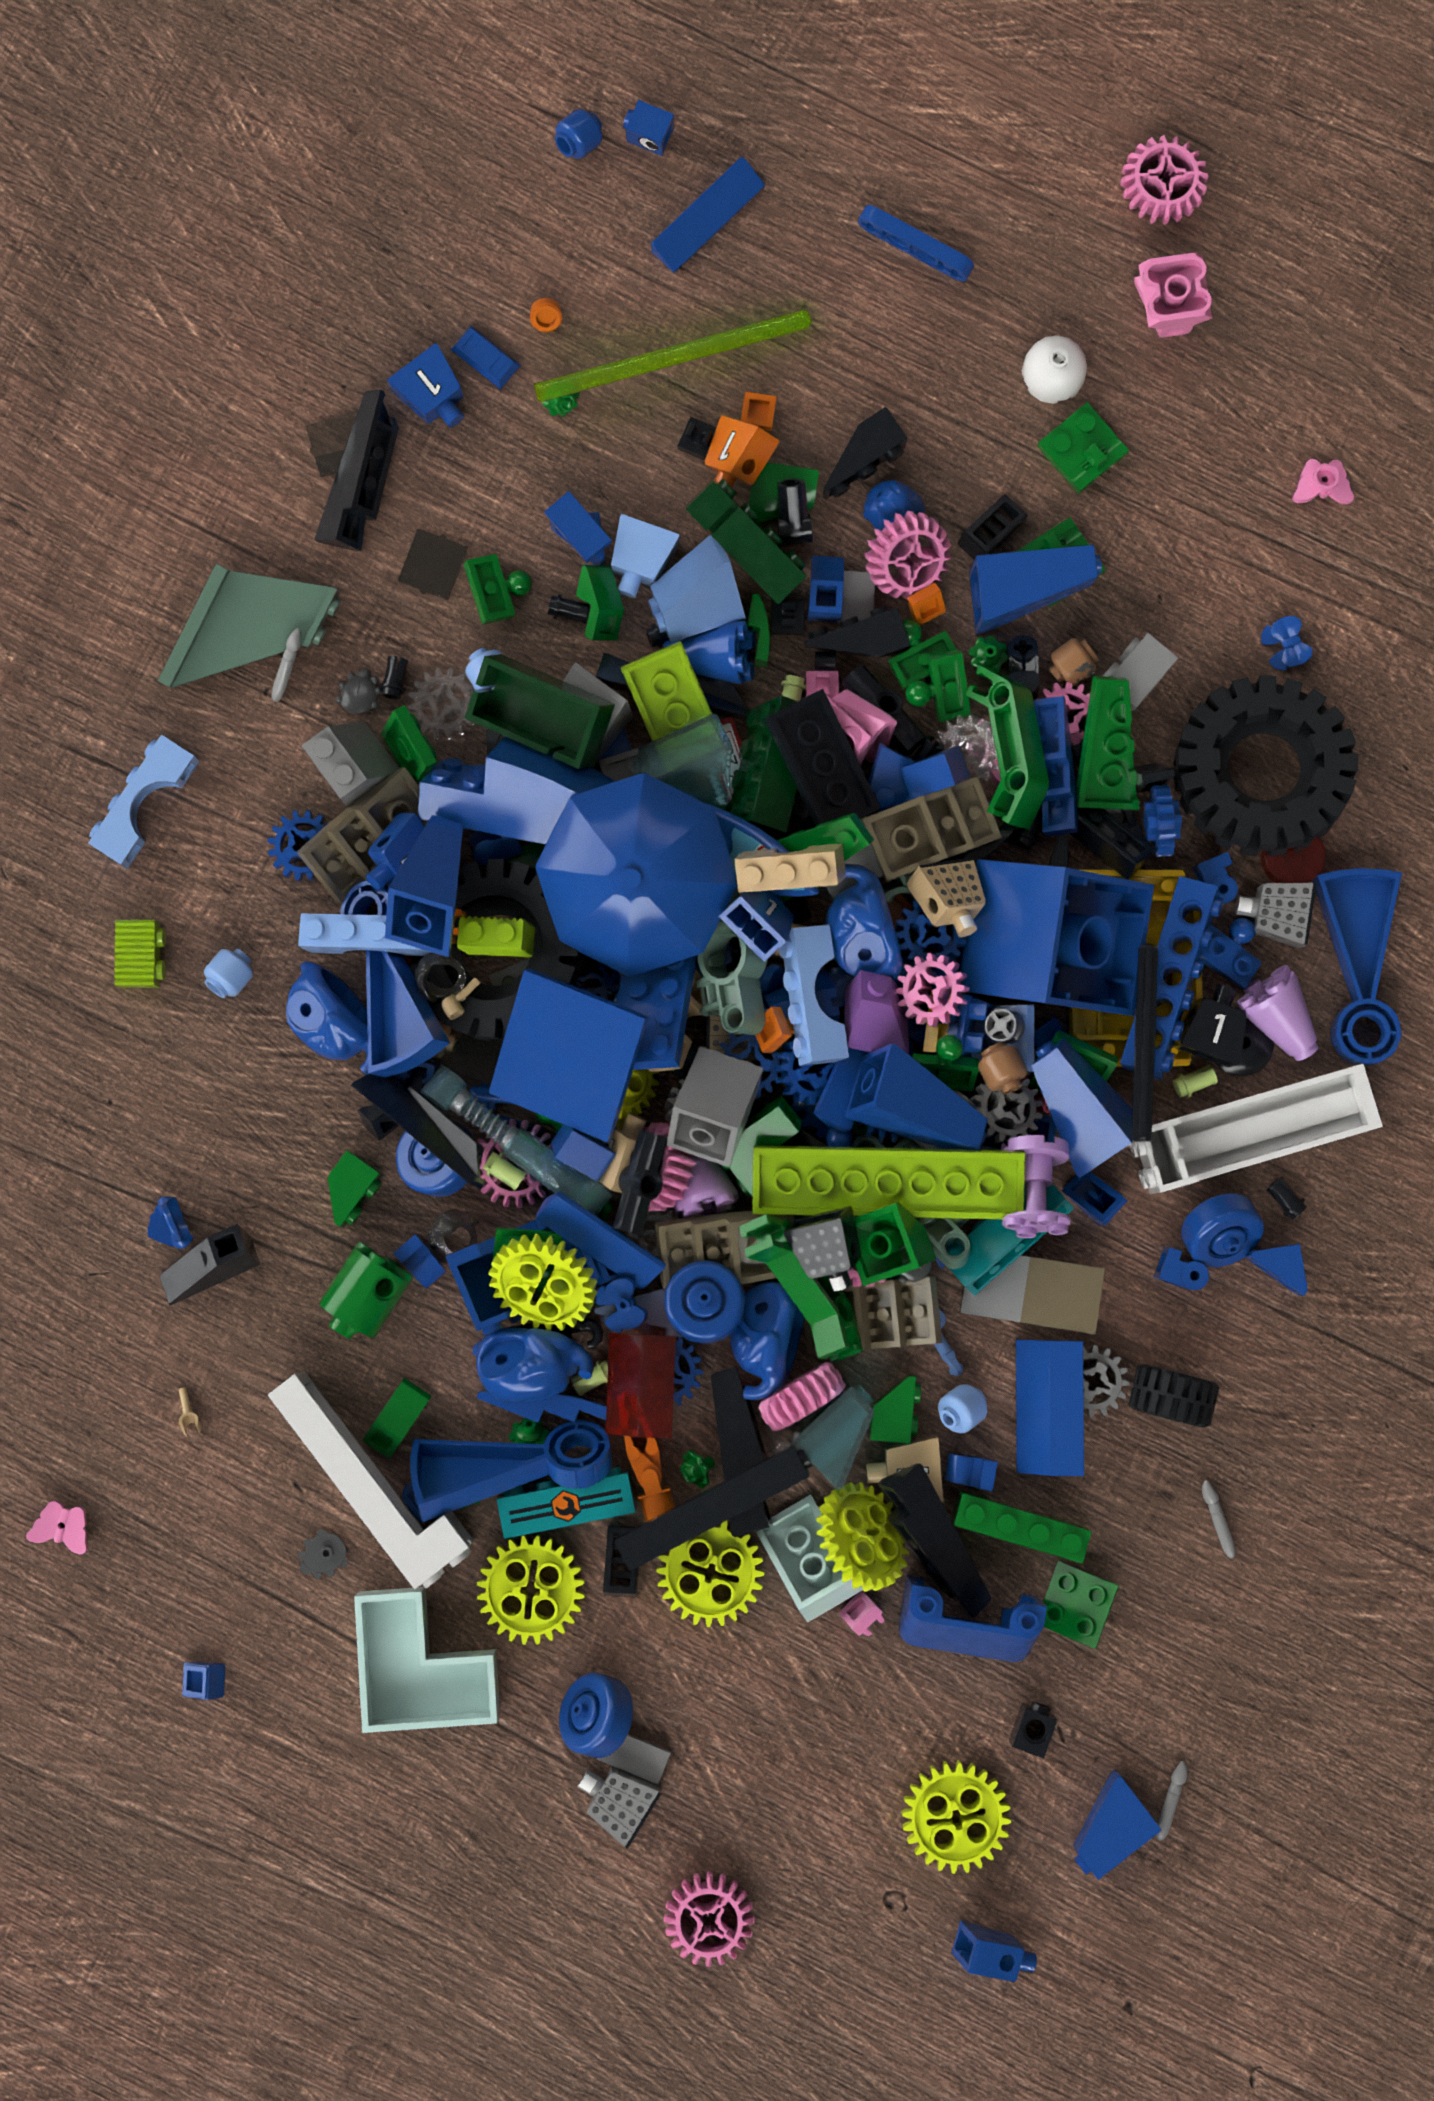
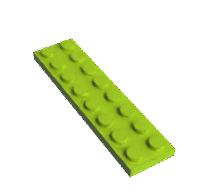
M754 1145L753 1214L816 1215L851 1206L854 1216H860L899 1202L915 1218L1003 1219L1011 1213L1024 1211L1025 1151Z

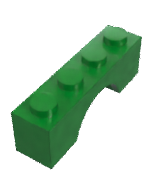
M962 1490L958 1492L951 1517L954 1526L1082 1564L1092 1533L1087 1527L1031 1513Z

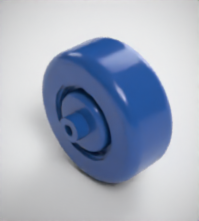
M454 1121L458 1126H460L465 1132H467L473 1138V1136L466 1127ZM404 1131L396 1149V1166L401 1179L408 1187L431 1197H445L454 1194L466 1185L467 1182L409 1133Z
M1226 1193L1211 1197L1196 1206L1184 1220L1181 1238L1194 1261L1204 1264L1205 1267H1223L1243 1259L1250 1251L1256 1248L1264 1233V1223L1250 1199L1240 1194Z
M713 1261L692 1262L679 1269L670 1279L664 1296L665 1312L672 1328L683 1338L701 1344L715 1343L732 1334L740 1324L745 1309L743 1287L738 1277L729 1268Z
M600 1673L585 1674L570 1686L564 1696L559 1713L561 1737L570 1750L593 1758H603L614 1753L623 1744L633 1719V1701L627 1686L617 1678Z

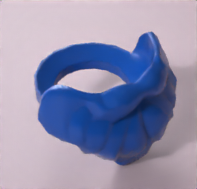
M165 1196L159 1198L154 1213L150 1216L147 1233L149 1238L177 1249H183L193 1241L194 1237L190 1234L187 1224L183 1221V1214L179 1209L176 1197Z

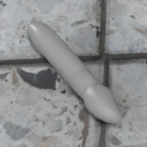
M299 628L295 629L287 639L286 649L272 687L271 695L274 702H278L286 690L297 651L301 646V630Z
M1205 1480L1202 1485L1203 1498L1208 1504L1221 1547L1227 1557L1233 1559L1236 1555L1235 1544L1219 1502V1494L1209 1480Z
M1180 1761L1171 1775L1172 1782L1168 1788L1157 1823L1161 1828V1831L1156 1834L1159 1841L1164 1840L1169 1833L1181 1795L1182 1785L1187 1780L1188 1768L1185 1761Z

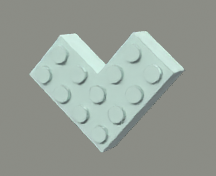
M417 1587L415 1590L414 1588L359 1591L354 1596L362 1733L498 1723L500 1719L496 1649L430 1654L425 1587Z

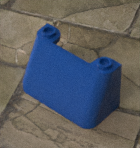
M906 1575L899 1619V1633L902 1639L912 1646L1019 1662L1029 1655L1045 1624L1047 1606L1037 1596L1021 1594L1020 1600L1015 1606L1002 1608L1000 1624L942 1615L943 1600L941 1595L935 1589L924 1586L923 1578Z

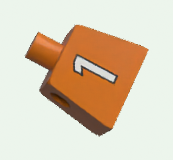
M721 415L705 458V465L718 473L715 478L718 482L724 479L732 488L736 481L751 486L757 480L780 440L758 426Z

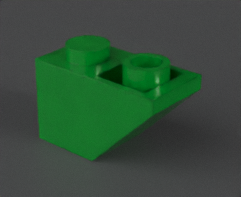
M346 1150L327 1177L334 1223L339 1227H345L347 1223L352 1226L363 1212V1209L360 1208L362 1202L366 1197L373 1198L382 1185L379 1179L383 1174L348 1150Z
M906 1375L871 1405L870 1440L910 1444L911 1436H917L918 1417L913 1416L914 1403H920L921 1383H916L914 1375Z

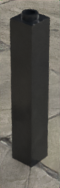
M793 1444L618 1536L614 1542L626 1566L631 1571L803 1481L810 1476L808 1468L812 1467V1463L804 1448L798 1450L796 1445Z

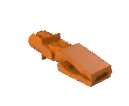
M627 1390L619 1395L625 1448L637 1480L644 1487L645 1492L638 1494V1499L644 1519L647 1522L675 1507L671 1486L662 1487L661 1485L662 1468L659 1444L637 1390ZM627 1393L633 1402V1412L641 1421L646 1433L647 1444L644 1452L634 1443L630 1425L632 1409L628 1405Z

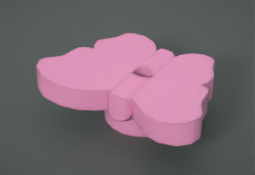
M1315 459L1308 460L1300 475L1301 479L1297 483L1296 492L1292 497L1293 502L1306 503L1319 495L1320 498L1329 496L1340 504L1348 505L1352 503L1354 494L1350 489L1349 480L1346 479L1347 473L1342 462L1332 460L1329 464H1321Z
M57 1500L49 1502L41 1511V1518L35 1520L33 1527L26 1534V1539L29 1542L42 1543L54 1538V1542L60 1543L63 1541L68 1549L80 1555L88 1551V1532L85 1529L87 1525L86 1511L81 1506L70 1509L64 1508L63 1504ZM60 1523H64L65 1527L61 1528Z

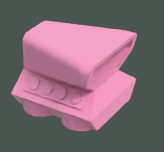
M1196 252L1151 258L1139 264L1140 276L1134 277L1135 287L1146 309L1148 327L1155 328L1161 338L1188 334L1194 325L1212 319L1210 306L1212 298L1208 292L1205 275L1207 267L1203 261V256Z
M845 689L832 699L827 696L860 766H862L864 758L868 762L874 763L879 743L889 746L897 721L891 715L848 689Z

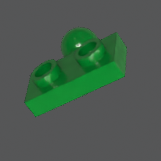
M497 554L466 560L463 565L482 625L512 619L516 614L509 592L515 596L526 595L532 588L530 575L525 571L516 570L507 579H504Z
M912 619L902 621L910 643V649L888 660V664L902 691L906 690L910 683L923 681L930 677L928 657L956 651L946 630L922 642L920 640L922 636L920 624Z
M956 650L928 657L931 684L928 685L923 681L910 683L905 693L907 701L915 707H922L933 697L936 719L940 723L970 716L969 697L965 695L968 689L963 653Z
M944 1035L938 1040L936 1044L938 1055L912 1054L913 1059L951 1090H974L979 1072L978 1058L960 1057L963 1045L961 1040L955 1035Z

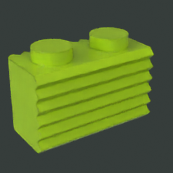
M462 916L459 919L457 948L466 952V954L513 957L533 956L535 927L524 919H504L502 917L500 919L496 917L492 919L489 916L487 918L483 916L481 918L477 916L474 918Z
M115 920V986L120 988H160V980H164L166 976L165 961L160 960V947H165L166 931L165 928H160V922L156 920Z

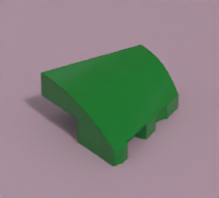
M767 462L755 483L751 485L749 505L760 517L757 523L772 519L776 521L777 517H780L777 482H781L784 479H804L807 493V511L814 509L819 470Z

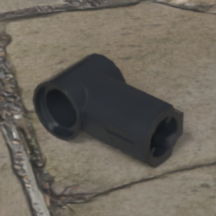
M789 478L777 482L780 516L777 517L778 535L783 541L780 546L812 543V525L810 514L807 512V493L804 479Z

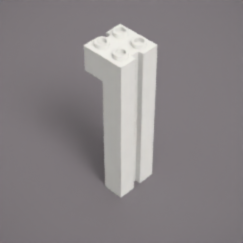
M1359 1064L1152 1125L1151 1141H1133L1129 1146L1133 1157L1140 1156L1143 1169L1138 1170V1175L1143 1189L1148 1188L1150 1194H1155L1383 1127L1364 1064Z
M305 1371L294 1374L268 1394L269 1398L414 1590L421 1584L425 1589L428 1588L445 1573L443 1570L444 1566L449 1563L453 1568L469 1556L468 1554L472 1552L469 1546L474 1542V1539L453 1511L440 1516L424 1529Z

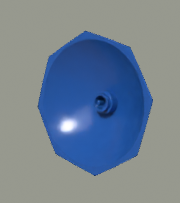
M646 773L571 796L535 866L559 941L627 976H633L702 954L721 920L719 915L726 910L738 885L715 809Z

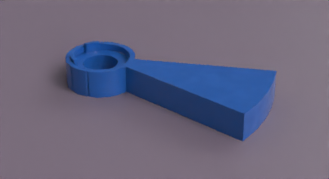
M1357 868L1320 874L1312 879V882L1317 884L1316 894L1352 1001L1351 1004L1343 1007L1332 1020L1330 1040L1337 1054L1353 1065H1374L1387 1059L1396 1051L1402 1034L1398 1016L1386 1003L1376 1000V994L1402 872ZM1358 1018H1370L1379 1026L1380 1038L1373 1047H1363L1354 1039L1352 1030Z
M367 880L356 884L344 898L340 910L341 914L366 915L370 905L376 901L378 906L377 915H386L389 886L385 885L382 889L376 890ZM366 950L368 1074L389 1077L421 1065L449 1045L450 1041L403 955Z
M583 1420L570 1421L569 1423L559 1425L547 1436L544 1444L413 1439L410 1455L412 1486L422 1522L547 1475L554 1482L566 1488H588L603 1480L612 1467V1453L607 1432L598 1424ZM576 1446H585L591 1449L589 1454L581 1458H570L564 1455L566 1451Z

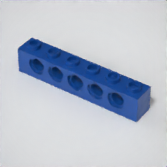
M1182 876L1178 878L1157 945L1156 1009L1163 1003L1173 1006L1172 1012L1168 1016L1160 1017L1156 1015L1155 1034L1163 1037L1161 1045L1155 1048L1154 1078L1162 1080L1164 1072L1169 1073L1171 1071L1175 1054L1171 1053L1174 1040L1180 1041L1185 1023L1181 1021L1184 1009L1189 1010L1192 1005L1194 991L1191 990L1194 978L1199 979L1204 966V960L1200 959L1204 947L1209 948L1214 929L1210 928L1213 917H1219L1224 898L1220 897L1218 886ZM1191 911L1202 913L1201 919L1196 923L1186 922L1185 916ZM1186 941L1192 944V949L1186 954L1175 952L1176 946L1181 942ZM1177 972L1182 974L1183 977L1179 984L1172 986L1165 983V979L1170 973ZM1136 1014L1120 1061L1123 1069L1134 1072Z

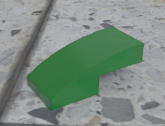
M752 594L747 627L748 630H754L755 634H759L755 666L767 668L770 642L767 615L760 595Z

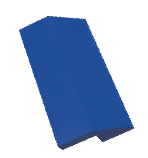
M1016 1339L1017 1473L1047 1476H1084L1083 1341Z

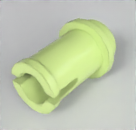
M786 675L785 680L781 681V685L784 686L782 695L796 701L801 700L802 691L806 690L807 687L804 685L805 679L794 675Z
M1210 1064L1186 1075L1180 1073L1173 1080L1174 1089L1180 1098L1184 1096L1190 1098L1192 1093L1218 1083L1217 1076Z
M493 1152L482 1168L487 1171V1176L492 1174L515 1191L527 1173L502 1158V1153L498 1155Z
M598 1360L590 1379H583L577 1375L571 1377V1381L581 1397L586 1392L605 1382L609 1385L611 1379L615 1378V1374L607 1360L603 1362Z

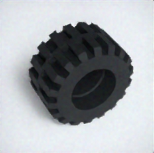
M1143 1364L1137 1366L1128 1405L1136 1411L1204 1428L1211 1426L1220 1387L1215 1382Z

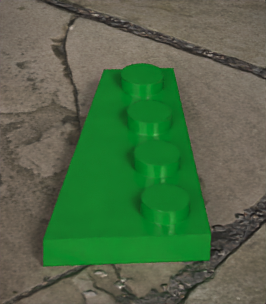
M1093 676L1076 785L1078 808L1140 810L1139 799L1136 795V784H1138L1137 772L1134 769L1133 752H1135L1134 739L1131 736L1130 725L1132 722L1129 680L1125 677Z
M854 812L819 824L814 828L795 832L777 841L789 852L801 851L809 846L842 843L844 861H846L872 843L874 838ZM780 896L782 903L792 898L791 896Z

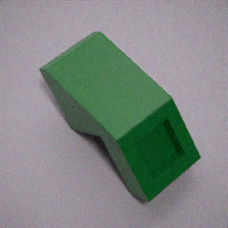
M582 565L576 596L591 605L584 636L592 641L617 640L624 608L612 568L608 565Z
M404 1378L362 1441L390 1459L432 1396Z

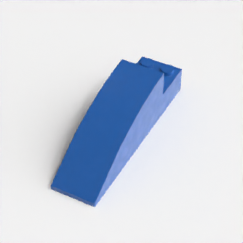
M505 736L486 757V764L472 766L462 764L461 760L454 758L441 760L420 781L418 818L428 821L431 815L461 823L463 828L546 844L571 796L616 781L591 767L575 768L553 758L554 754L546 755Z

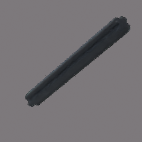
M1142 945L1138 948L1131 1133L1132 1140L1136 1142H1149L1152 1139L1158 948L1152 945Z

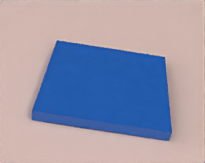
M527 968L523 971L488 1093L597 1139L609 1142L613 1137L649 1016Z

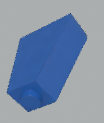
M1116 1769L1109 1774L1073 1844V1847L1079 1854L1074 1858L1076 1863L1086 1875L1092 1872L1098 1880L1161 1831V1828Z

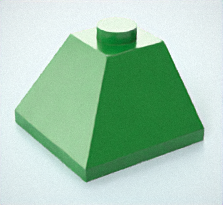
M899 1202L854 1217L861 1249V1259L855 1266L863 1286L920 1268L937 1259L926 1228Z

